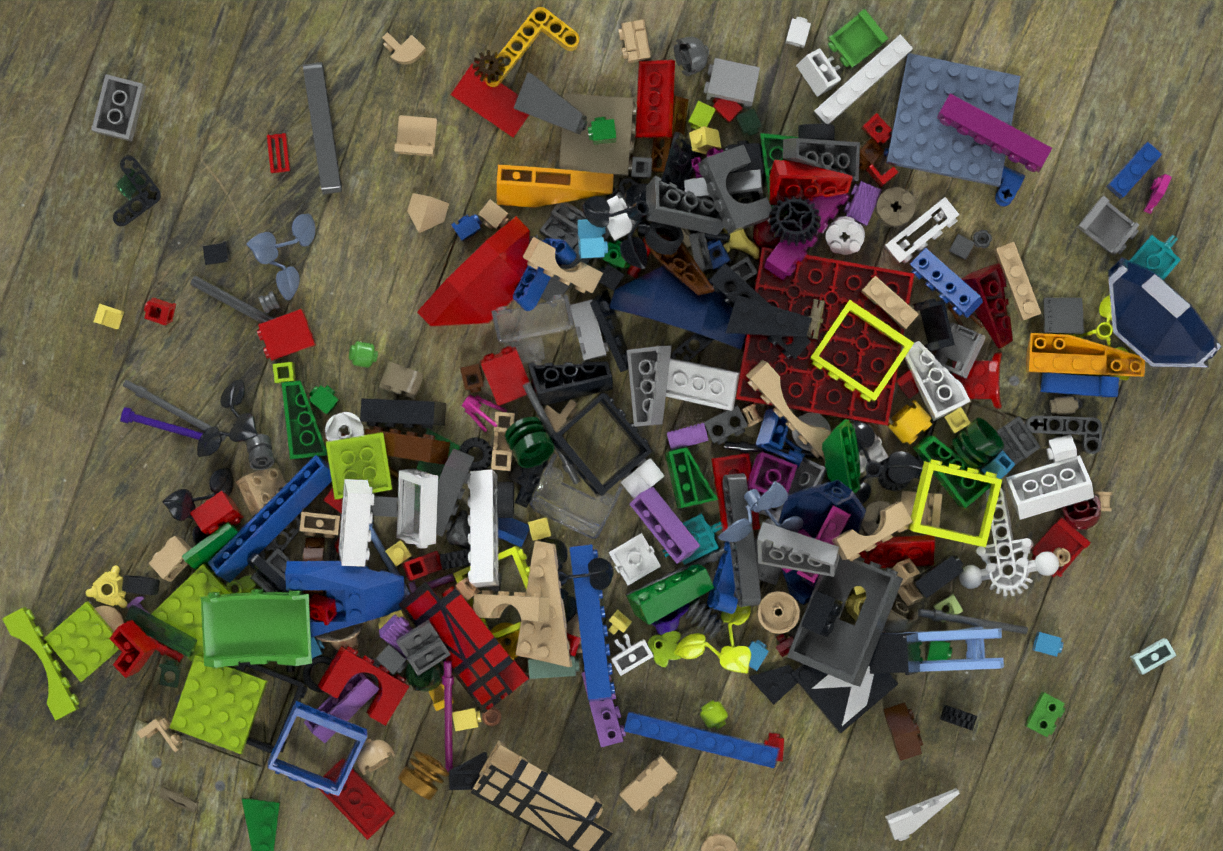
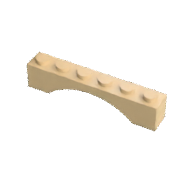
M761 360L746 375L750 380L748 384L755 391L758 389L762 393L760 397L767 404L771 403L775 407L773 411L778 417L781 418L783 416L787 420L785 424L791 431L796 430L800 434L798 439L804 445L808 443L811 446L810 452L817 459L821 457L825 460L822 443L831 432L824 427L806 424L792 413L783 398L780 376L766 361Z

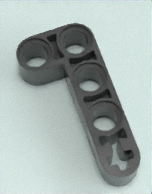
M1031 416L1025 421L1026 428L1031 433L1082 435L1081 446L1086 454H1096L1101 449L1102 423L1097 418ZM1035 419L1036 423H1044V426L1035 427L1034 430L1033 426H1030V422H1033ZM1051 420H1056L1058 423V428L1055 431L1049 427ZM1071 420L1077 423L1075 431H1071L1068 428ZM1090 421L1095 422L1097 426L1093 432L1089 431L1087 427ZM1090 440L1096 443V448L1093 451L1087 448V443Z

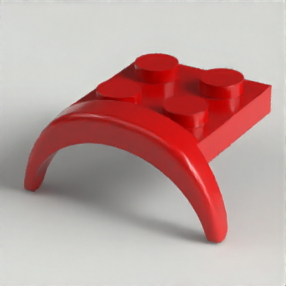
M996 352L993 355L992 361H974L967 378L952 373V376L963 385L969 399H991L996 409L1002 408L1000 399V363L1002 352ZM952 361V368H955L956 361Z

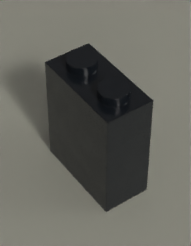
M948 554L913 581V584L924 598H928L964 571L962 569L964 564L958 556Z

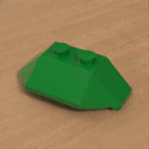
M845 419L822 443V451L824 453L828 478L831 481L839 480L855 494L860 489V457L855 428L848 419Z

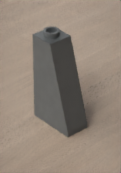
M527 73L514 109L580 135L586 129L587 116L538 77Z

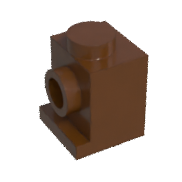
M480 364L460 368L465 391L470 390V394L482 391L481 387H484ZM471 376H476L477 381L475 383L470 382Z

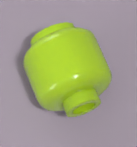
M712 700L701 707L700 717L708 728L715 727L718 730L726 724L725 720L728 718V713L721 702Z

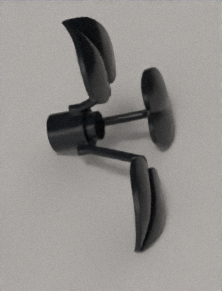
M637 184L628 188L625 193V200L630 207L618 212L609 213L610 207L608 202L599 196L590 197L583 202L582 209L586 219L596 227L608 226L609 217L627 213L629 219L636 221L628 235V240L622 241L620 253L628 264L640 269L646 268V246L639 237L632 238V235L639 223L642 222L641 218L649 212V207L646 203V186L648 184Z
M239 379L231 383L223 391L220 400L222 407H230V410L237 417L236 423L233 424L229 433L219 432L216 426L208 428L198 441L197 455L199 458L215 453L221 445V436L223 435L228 436L233 442L244 441L245 443L248 439L258 436L253 415L244 413L240 416L234 406L242 402L245 395L243 380Z
M852 419L849 420L855 428L858 452L863 450L867 459L865 466L866 475L861 480L859 479L860 489L855 493L861 504L865 503L871 495V486L865 483L864 480L869 477L879 476L881 470L889 468L888 475L890 479L900 484L909 482L922 472L920 462L914 456L904 451L892 453L889 456L890 464L880 466V463L876 460H871L866 448L871 447L874 443L875 433L873 429L866 423Z
M228 467L216 470L212 474L209 485L214 493L211 495L193 498L189 490L179 489L167 496L162 502L175 520L184 521L186 518L194 520L190 514L196 508L194 502L210 499L221 491L230 496L233 490L232 473ZM198 525L195 526L192 533L194 544L197 545L211 534L206 535Z
M541 539V542L556 545L559 567L558 576L561 586L566 583L567 579L590 577V584L596 590L606 589L610 585L614 569L608 560L594 558L588 563L589 573L566 576L565 573L559 571L568 557L565 544L558 539ZM560 588L567 623L575 616L577 604L574 597L568 596V591Z

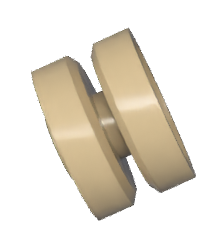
M773 591L761 598L760 605L757 607L759 622L766 630L772 633L782 634L789 632L796 626L799 620L800 609L797 601L793 596L783 591ZM781 609L782 615L776 616L775 610Z

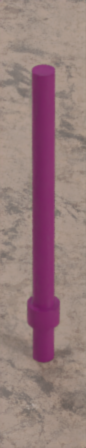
M444 661L442 685H444L445 769L449 771L453 769L452 685L454 684V676L452 675V662Z

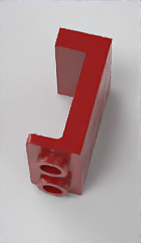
M303 309L258 325L257 334L260 341L264 340L266 347L263 350L266 358H270L271 361H276L284 356L316 346Z
M507 346L501 349L500 353L495 355L493 353L487 354L480 360L498 406L527 395L523 385L530 381L516 347Z
M1059 517L1030 550L1032 554L1031 559L1035 560L1040 553L1045 551L1053 553L1056 548L1068 550L1070 561L1062 567L1059 566L1058 570L1051 575L1053 578L1055 576L1061 578L1062 573L1091 542L1070 526L1062 517Z

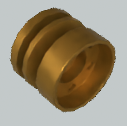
M416 750L414 756L420 761L411 758L409 761L415 767L414 770L404 767L398 779L420 796L432 800L438 791L433 781L443 784L444 780L438 774L447 777L449 771L434 757Z

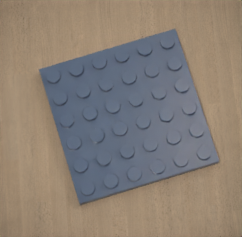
M908 53L886 164L999 187L1006 155L995 153L991 150L990 146L975 142L973 137L960 134L952 126L943 125L937 119V116L949 94H952L1011 126L1021 76Z

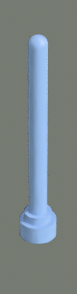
M369 524L371 540L389 572L400 575L394 563L385 552L386 549L373 528L374 524ZM404 583L405 598H407L411 593Z

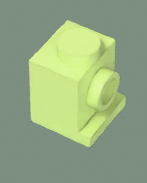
M950 594L932 605L936 610H942V607L947 605L949 610L945 613L958 615L963 612L954 594Z

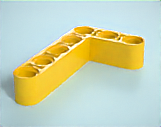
M537 7L497 56V58L503 57L510 60V64L505 66V69H501L504 75L499 76L497 82L491 80L490 84H488L487 78H485L486 84L490 87L498 86L541 32L567 51L577 49L579 45L578 33L546 8ZM543 14L546 18L544 21H538L535 16ZM557 25L561 30L558 33H554L550 28ZM529 28L534 31V34L526 36L523 31ZM568 37H573L576 42L569 45L565 40ZM519 43L522 49L515 51L512 49V45ZM492 64L488 67V70H492Z

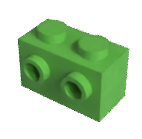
M1041 692L1025 726L1045 737H1048L1049 734L1052 735L1057 726L1055 724L1057 718H1061L1065 711V707H1063L1065 703Z

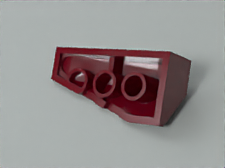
M1000 263L971 272L963 277L962 280L982 298L983 303L975 310L976 315L998 349L1003 348L1013 341L1011 319L1007 316L1006 305H1009L1008 298L1005 299L1004 287H1007Z

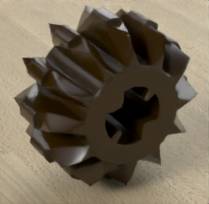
M487 50L486 56L480 52V58H474V62L477 64L472 65V69L477 70L474 73L475 77L481 75V82L485 78H487L488 84L491 83V78L497 82V75H504V72L501 70L505 69V64L501 63L503 57L497 58V52H494L491 56L490 50ZM489 63V66L492 64V70H488V68L486 70L485 64Z

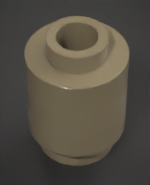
M1073 395L1054 397L1053 400H1049L1050 413L1056 416L1075 414V410H1078L1077 398L1074 399Z

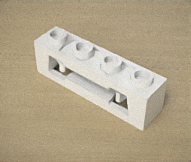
M944 197L884 247L897 264L901 261L905 264L913 258L911 253L916 249L920 252L928 245L926 241L931 237L934 240L943 233L941 229L946 225L948 228L958 221L956 217L959 216V213ZM939 209L940 212L933 218L936 222H939L942 218H945V221L940 225L936 224L912 244L913 247L905 252L904 249L910 245L907 239L899 245L896 242L904 236L907 238L931 219V214Z

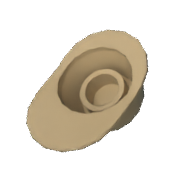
M352 625L315 637L320 641L330 642L336 650H339L341 646L345 648L350 646L356 649L358 648L357 635L360 633L361 628L359 625Z

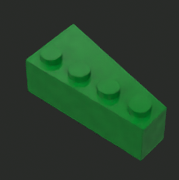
M760 133L768 196H770V173L774 160L788 161L783 159V139L799 137Z
M301 381L281 383L289 459L308 458L315 455L326 456L327 449Z
M927 435L913 447L923 461L931 463V459L942 461V465L948 467L949 463L961 466V470L966 471L968 467L973 468L934 436ZM933 470V474L955 503L962 508H967L986 492L992 484Z
M694 564L688 567V569L626 595L634 615L650 625L712 590L714 586L706 568L700 564Z

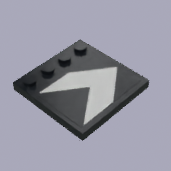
M802 664L791 673V676L839 734L898 685L890 673L870 674L869 666L860 687L805 664Z

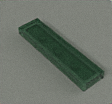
M134 605L129 607L124 623L133 620L146 635L189 658L193 655L197 639Z

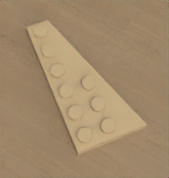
M535 541L526 596H530V593H542V597H550L549 621L521 620L516 655L572 667V660H570L569 655L570 645L566 633L567 624L564 603L561 598V581H559L558 576L559 567L556 545Z

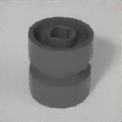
M258 434V436L246 441L249 465L252 469L265 470L274 465L272 443L268 435Z

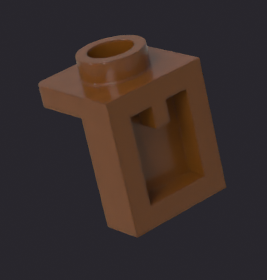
M873 138L867 140L860 148L859 169L861 171L867 169L871 164L873 165L884 153V150Z

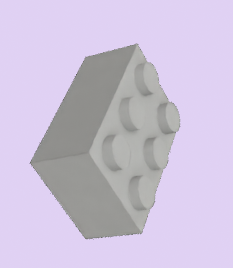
M106 74L91 130L98 134L132 142L146 86L142 83Z

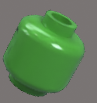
M357 341L354 345H351L349 360H351L354 366L369 368L373 362L377 361L378 351H375L372 343Z

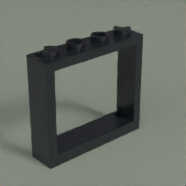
M604 392L594 397L550 436L554 446L597 497L603 496L652 452L650 445L647 443L648 441L645 438H641L637 433V427H634L633 423H629L626 420V414L620 408L617 409L613 404V398H610ZM598 403L602 405L639 450L632 459L603 484H601L562 437L568 429Z
M238 662L237 670L245 672L246 668L250 667L298 686L282 726L283 729L295 702H299L300 698L304 699L308 688L305 687V682L260 664ZM248 736L246 744L272 753L273 745ZM286 741L284 742L280 752L282 753L285 749L287 743Z

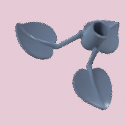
M309 213L298 215L293 221L292 232L296 237L294 240L276 244V239L272 233L263 232L253 237L246 244L259 263L273 264L282 269L276 275V283L280 293L287 301L291 300L296 293L300 278L294 267L289 266L286 268L284 265L274 261L278 257V250L276 248L294 244L298 241L304 247L311 244L315 236V223Z
M774 481L769 490L762 496L757 489H752L744 495L748 504L745 507L748 512V520L743 518L736 521L722 532L718 538L728 542H737L744 539L752 530L750 526L752 523L751 510L756 513L764 510L776 526L796 533L803 527V520L798 516H793L780 524L769 512V509L781 506L788 498L786 489Z

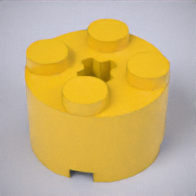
M916 400L911 401L913 403L912 406L907 404L891 418L894 421L892 424L888 422V428L902 443H913L918 438L917 434L921 430L925 431L932 425L930 422L931 416Z

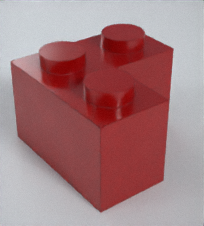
M223 491L190 512L201 531L206 535L212 534L227 522L235 527L244 518L233 499Z
M133 620L119 625L109 638L122 651L113 666L125 678L138 673L158 647Z

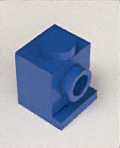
M477 214L470 217L468 215L458 220V225L455 223L451 224L462 242L482 230L479 226L482 222Z
M713 239L707 243L714 270L732 262L720 240L716 242ZM716 250L720 251V256L717 258L713 256Z

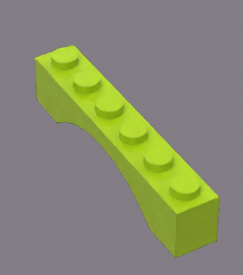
M23 607L5 616L2 620L10 635L29 645L42 661L48 678L47 705L56 721L79 709V700L75 694H71L69 690L71 686L66 677L63 678L60 670H62L57 660L54 661L50 645L48 643L45 644L41 628L39 626L36 627L33 621L35 619L34 614L30 609L27 610L26 607Z

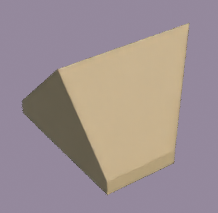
M412 193L407 212L416 229L421 233L445 221L449 203L430 196Z

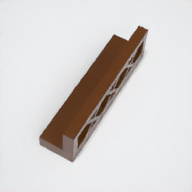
M674 96L672 137L653 138L651 172L664 173L674 133L680 132L684 135L689 99ZM664 139V146L662 149H660V141ZM661 157L662 166L661 168H656L657 160Z

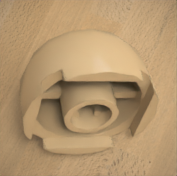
M368 739L365 741L356 762L361 773L366 775V770H369L370 773L389 762L387 758L390 755L394 758L396 754L385 741H372Z

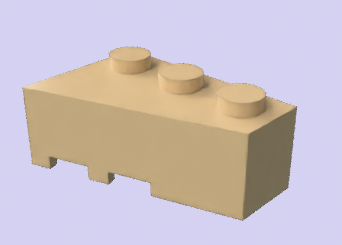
M660 754L620 792V796L635 812L638 809L642 811L649 804L648 800L651 797H657L663 791L662 787L667 783L670 784L677 777V769Z

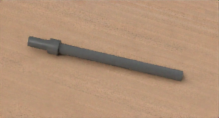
M127 379L125 380L123 387L136 393L135 395L139 398L151 401L203 431L212 427L148 392L147 388L141 385L137 386ZM221 436L223 442L227 436Z
M527 382L523 387L547 434L551 436L555 431L530 382ZM555 447L563 463L564 471L568 472L573 484L579 483L580 479L576 471Z
M724 547L716 551L714 550L708 553V555L700 559H697L673 572H670L646 585H643L625 595H629L635 591H638L660 580H663L685 569H688V567H690L691 565L700 564L701 566H703L711 561L713 563L719 560V557H721L722 554L727 553V551L724 550Z
M936 609L933 611L918 610V616L932 618V621L941 622L944 620L991 629L1001 628L1003 631L1027 634L1028 627L948 614Z

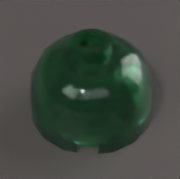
M441 661L420 675H417L410 663H408L406 669L407 682L409 685H412L415 691L429 692L436 689L441 684L442 676L444 675Z

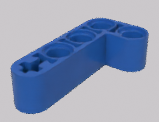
M550 238L543 240V242L556 249L555 259L557 264L568 265L575 260L576 252L565 240ZM528 265L514 291L513 299L525 311H531L536 307L551 276L543 273L544 269L541 267L535 269Z
M1042 373L1040 392L1118 397L1119 377Z
M726 541L724 550L727 553L722 554L712 583L714 588L710 590L707 606L733 614L737 608L738 599L734 597L735 583L730 542Z

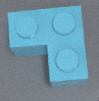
M587 219L577 220L579 259L603 258L604 254L608 253L607 241L604 242V237H602V234H606L605 227H596Z

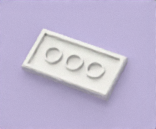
M670 358L666 397L732 411L734 409L740 373Z

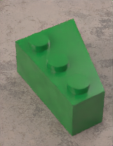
M688 448L665 453L677 509L718 500Z

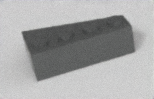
M454 448L444 465L438 481L436 534L439 536H443L445 531H449L453 523V520H450L451 516L456 515L459 507L456 503L458 499L461 500L465 492L463 486L464 483L467 484L471 476L469 471L475 458Z

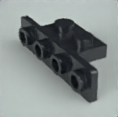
M548 460L530 468L521 467L515 461L508 479L522 485L515 500L516 504L527 508L536 487L540 483L542 473L548 465Z

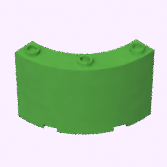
M253 589L251 593L220 595V592H210L208 596L201 597L204 666L212 668L238 665V661L240 663L250 662V664H268L270 661L277 662V664L292 666L312 664L309 594H303L301 590L263 592V589Z

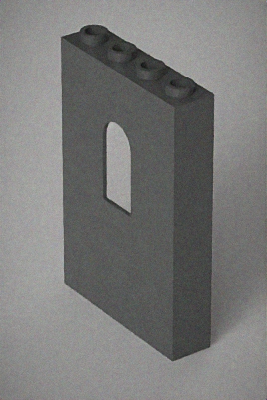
M839 555L834 577L819 575L787 657L860 687L903 578L897 576L898 572L892 569L881 570V565L870 562L869 565L864 563V558L858 557L850 561L849 559L842 560ZM856 586H861L866 591V599L854 626L839 620L850 591ZM816 591L843 602L841 613L836 617L834 629L828 637L801 626Z

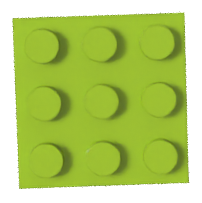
M383 432L325 442L335 499L343 498L344 479L368 480L369 487H372V493L392 490Z
M89 601L85 602L44 638L80 682H83L120 650L109 639L114 631Z

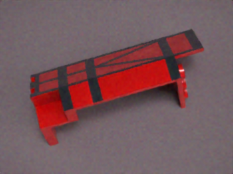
M425 582L400 602L399 606L416 627L427 620L430 621L451 654L442 661L452 662L453 675L482 712L485 713L527 681L529 675L526 671L523 672L510 654L508 655L460 594L458 588L450 587L442 594L444 598L440 599L430 585Z

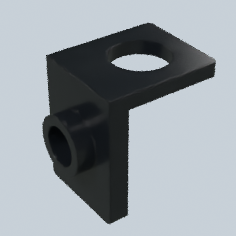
M223 241L220 244L203 246L205 265L231 262L229 243L227 241Z

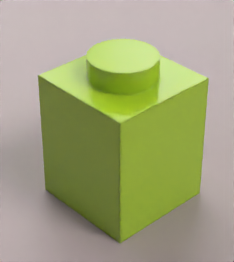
M698 101L688 122L691 125L690 128L697 130L704 126L708 127L716 109Z
M294 362L273 364L274 381L276 384L296 381Z

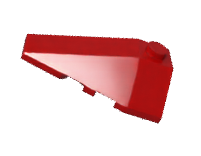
M774 160L770 173L769 203L770 205H777L778 200L783 201L785 196L790 200L792 195L795 196V199H799L802 196V200L809 198L812 201L814 197L824 196L826 198L849 192L853 177L852 175L795 161Z

